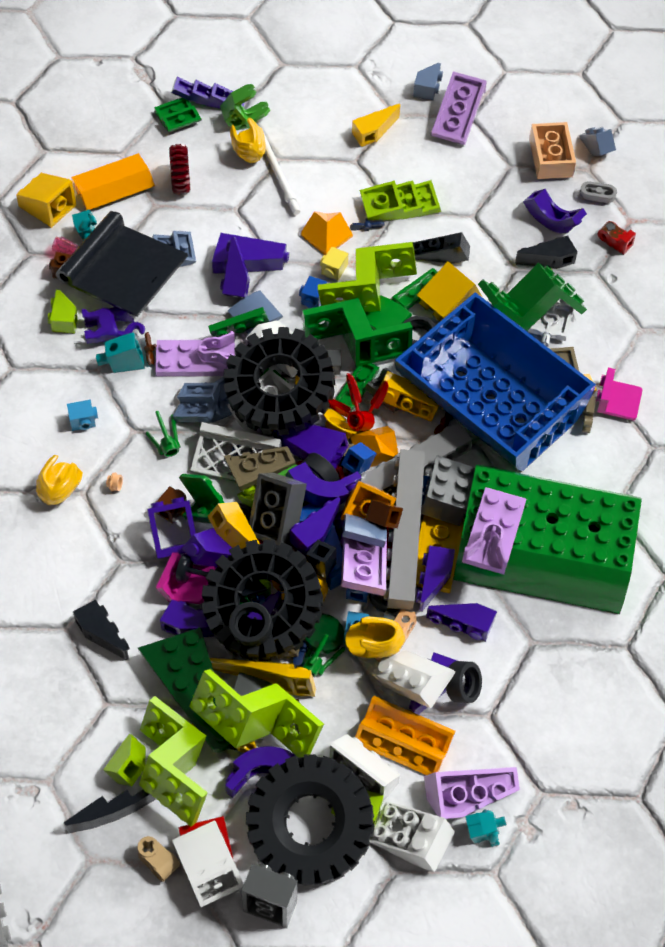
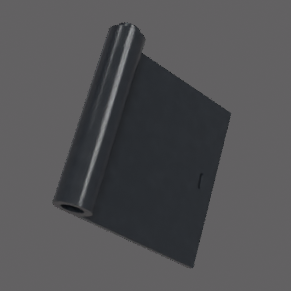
M110 211L57 270L56 275L62 283L138 317L185 261L188 253L126 227L122 215L118 212Z

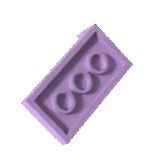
M453 71L431 136L466 145L483 93L485 94L487 81Z
M230 331V333L221 337H210L203 340H157L156 376H223L224 369H228L226 362L230 354L235 356L234 332Z
M485 487L467 547H465L462 562L504 574L526 499Z
M341 536L340 544L343 546L341 587L384 596L386 591L387 539L383 548Z

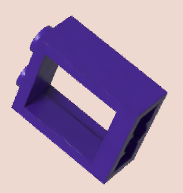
M184 497L171 499L172 503L166 505L163 504V501L151 503V508H147L157 559L169 557L172 553L183 554L186 552L182 548L185 543L161 548L154 513L185 507L190 537L196 534L189 500L184 501Z

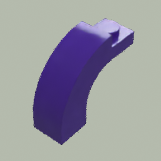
M546 189L534 191L523 201L530 214L540 224L556 233H568L575 226L579 225L582 222L581 219L587 215L584 208L572 211L560 208L553 202Z
M306 462L288 470L286 477L307 483L304 501L317 506H323L327 501H333L337 497L340 498L339 505L345 503L356 483L362 479L357 471L339 481H324L313 474Z
M272 746L258 747L243 753L233 762L234 772L225 781L226 794L234 798L250 778L262 773L269 774L271 767L277 763L281 765L286 762L285 759L296 755L286 749Z

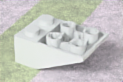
M388 801L374 827L373 837L370 838L369 843L414 866L435 872L454 835V830L446 818Z
M215 820L172 840L200 907L243 888V881Z

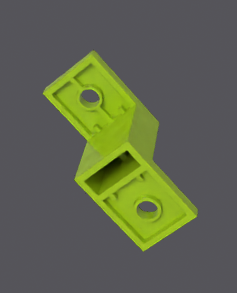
M413 242L356 248V280L319 284L318 294L321 306L359 298L365 313L381 311L380 279L417 275ZM393 259H399L400 261H399V262H393L392 260H393Z
M210 669L203 672L189 706L235 748L272 734L298 758L304 757V754H311L324 726L322 721L277 683L240 696ZM295 724L298 725L300 734L297 733L295 729Z
M154 696L148 702L140 731L157 743L159 747L148 755L139 786L157 799L164 807H167L177 815L180 820L192 827L199 818L208 792L185 774L196 766L206 735Z

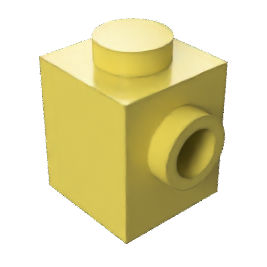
M331 247L327 255H323L321 258V274L338 281L348 266L349 253Z

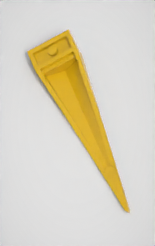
M210 657L213 670L235 676H238L239 672L245 673L272 684L277 683L289 694L315 697L316 687L312 672L306 668L297 667L294 669V664Z

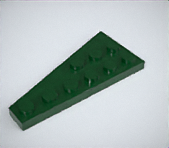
M201 628L138 647L140 654L157 674L171 696L185 712L188 719L199 731L206 735L205 742L214 754L233 748L232 744L189 707L203 672L209 669L214 672Z

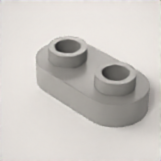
M587 181L581 185L580 195L586 200L611 203L616 199L617 189L610 184Z

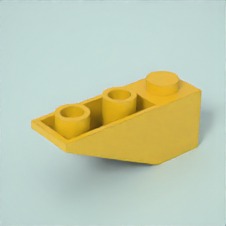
M400 103L352 120V134L361 147L377 142L400 118Z
M387 371L382 383L386 380L389 386L383 402L432 421L439 405L406 378Z
M238 502L217 504L208 515L216 533L232 548L239 545L240 549L245 548L246 542L256 540L260 544Z

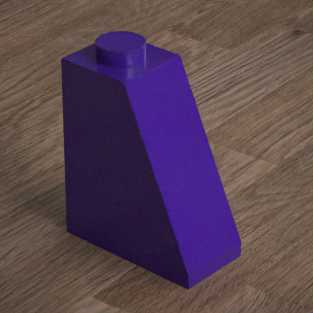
M214 528L193 534L182 548L194 564L217 567L215 562L222 555L226 558L231 555L229 550L232 547L216 533Z

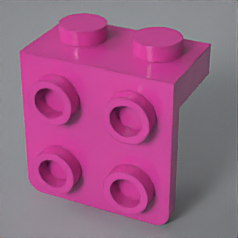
M608 367L606 375L602 374L599 386L603 387L602 390H598L596 401L599 402L597 412L628 420H636L643 389L639 386L613 381L616 369Z
M172 553L156 589L168 602H171L173 599L188 604L203 603V585H208L206 577L191 573L186 583L176 582V570L182 556L180 553ZM193 565L194 569L209 572L210 569H216L214 566Z

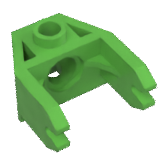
M246 84L231 92L220 105L224 121L229 127L234 125L236 131L250 128L247 118H252L256 122L267 116L271 111L267 102H259L247 110L243 108L241 104L252 99L257 93L253 84Z

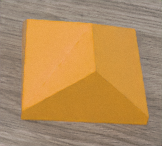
M314 211L301 231V236L324 255H327L331 247L338 248L353 237L341 212L322 213Z
M389 426L358 432L350 437L352 444L356 445L361 442L377 453L370 467L387 462L398 454L395 431Z
M358 481L346 500L340 519H344L345 513L366 519L371 499L385 501L394 505L397 498L374 486Z

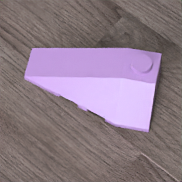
M517 767L435 772L424 776L426 797L437 816L446 819L464 817L520 790Z

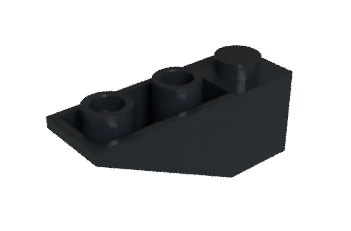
M462 232L413 242L415 260L447 263L448 261L451 264L469 261L470 245Z
M567 235L518 250L515 263L516 265L535 266L539 263L543 267L548 266L549 268L559 269L575 264L578 251Z
M95 599L73 611L74 620L85 638L125 660L129 659L127 651L130 649L124 638L120 639L118 636L119 630L114 621L110 622L108 620L109 614L104 605L99 606Z

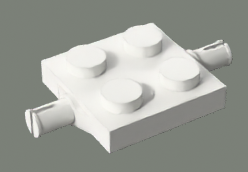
M558 300L528 330V333L543 336L541 343L544 344L546 341L545 346L547 347L549 346L550 338L566 341L573 308L562 304Z

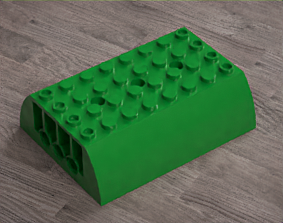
M476 465L453 580L620 614L632 573L642 498ZM485 487L526 499L504 574L462 562L465 547H467ZM553 517L557 520V523L550 524L546 518ZM594 525L599 528V531L592 532L588 527Z

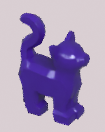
M116 307L101 308L93 312L81 309L85 327L98 326L96 331L90 329L84 331L87 344L106 342L132 333L135 329H138L141 335L145 333V326L142 323L134 322L131 314ZM116 321L133 322L124 331L118 330Z

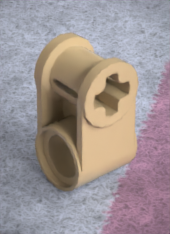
M147 836L138 842L139 859L160 881L164 882L181 865L179 860L155 838ZM144 848H146V849H148V850H149L150 848H152V852H150V851L144 852Z

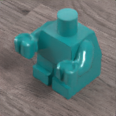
M90 210L72 215L73 224L84 241L95 229L94 226L97 225V220Z
M483 810L482 813L465 816L470 838L474 844L488 840L491 847L500 845L498 838L500 834L499 827L507 825L505 816L496 818L495 814L490 810Z

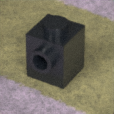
M318 539L306 554L307 562L311 563L317 575L326 579L337 564L336 548Z

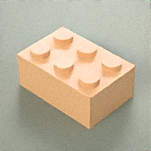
M567 122L532 124L529 141L537 179L573 177L576 159Z

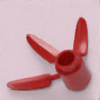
M347 373L346 379L349 393L356 411L350 412L351 408L334 399L328 400L330 408L347 417V425L352 430H370L375 423L372 411L374 408L378 409L387 394L389 384L386 380L383 381L370 402V409L368 411H360L358 403H361L359 388L354 377Z

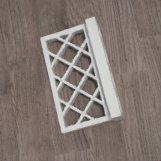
M202 422L191 471L235 481L233 475H229L231 473L230 470L220 473L215 467L225 461V454L221 450V446L226 443L233 444L236 450L228 454L233 456L236 453L241 455L240 451L246 447L252 448L254 453H257L255 449L261 450L258 452L260 453L266 449L282 447V442L280 439ZM204 438L212 439L216 446L205 451L202 446ZM219 449L223 458L213 463L208 454ZM206 456L211 465L204 469L197 468L198 460Z

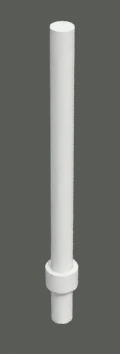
M265 137V154L285 194L284 199L287 205L291 207L293 214L298 215L300 209L297 205L296 196L291 192Z

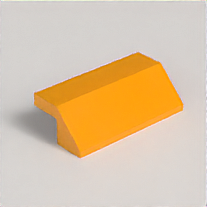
M139 153L71 177L77 195L80 194L86 210L97 208L155 186L150 170Z
M373 696L365 718L360 723L355 737L363 743L364 748L422 774L429 775L439 772L456 731Z

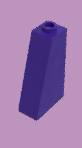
M220 232L212 259V273L222 274L226 272L223 271L224 260H228L229 252H226L227 242L231 241V236L237 238L248 272L283 270L284 263H288L289 260L287 244Z
M304 423L306 429L297 433L294 427L289 428V435L279 436L278 430L273 431L274 438L280 439L282 447L288 446L290 452L304 460L310 453H317L329 461L335 469L349 446L346 433L309 423Z

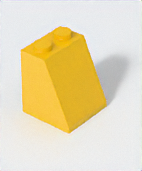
M42 172L16 194L18 206L51 228L76 206L72 180Z
M448 261L417 294L420 299L419 304L425 310L431 309L434 312L432 315L439 322L475 292L482 297L475 283Z

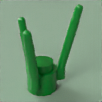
M156 411L155 413L164 438L161 439L159 445L148 431L146 435L158 449L160 455L164 454L165 457H172L181 448L178 442L176 421L172 414V438L167 433L159 411Z
M328 634L324 635L314 654L311 655L312 650L307 649L301 664L303 668L311 670L313 677H316L317 674L322 676L325 669L345 651V647H342L322 666L323 660L319 657V654L329 637Z

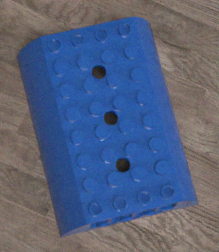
M476 292L395 359V369L402 377L406 378L520 471H524L577 422L596 386L594 382ZM463 371L466 373V375L459 376L456 374V372ZM492 394L495 396V399H487L486 395ZM523 418L525 422L518 423L515 419Z

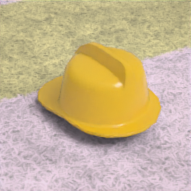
M328 409L323 414L326 418L324 428L346 433L347 441L352 434L357 433L347 425V419L338 412Z

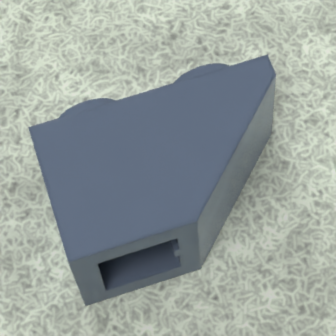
M436 63L417 72L413 97L434 100L435 93L438 94L440 89L438 81H442L443 71H440L441 63Z
M592 127L579 135L592 156H601L616 150L611 129H604V127L595 129V127Z

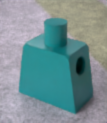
M134 332L106 341L105 352L96 354L98 366L109 364L115 373L145 369L143 352Z

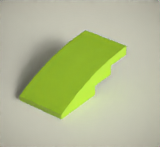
M394 180L359 190L368 220L408 219L441 212L432 180L414 184L412 180L397 185Z

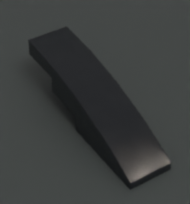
M143 789L134 796L128 790H125L109 802L101 796L63 823L68 834L93 829L130 815L156 799Z

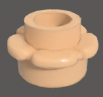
M114 472L107 477L106 486L111 492L120 491L123 477Z

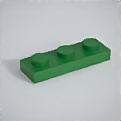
M264 307L214 323L208 327L212 337H221L230 333V331H233L234 334L243 333L247 329L256 327L258 324L269 322Z

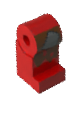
M608 221L598 231V237L624 255L633 246L636 232L632 230L627 232L618 227L616 223Z

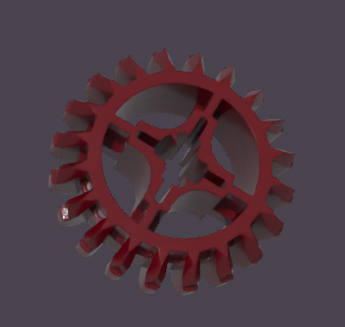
M181 144L171 145L169 156L172 191L174 194L189 193L191 189L188 147Z

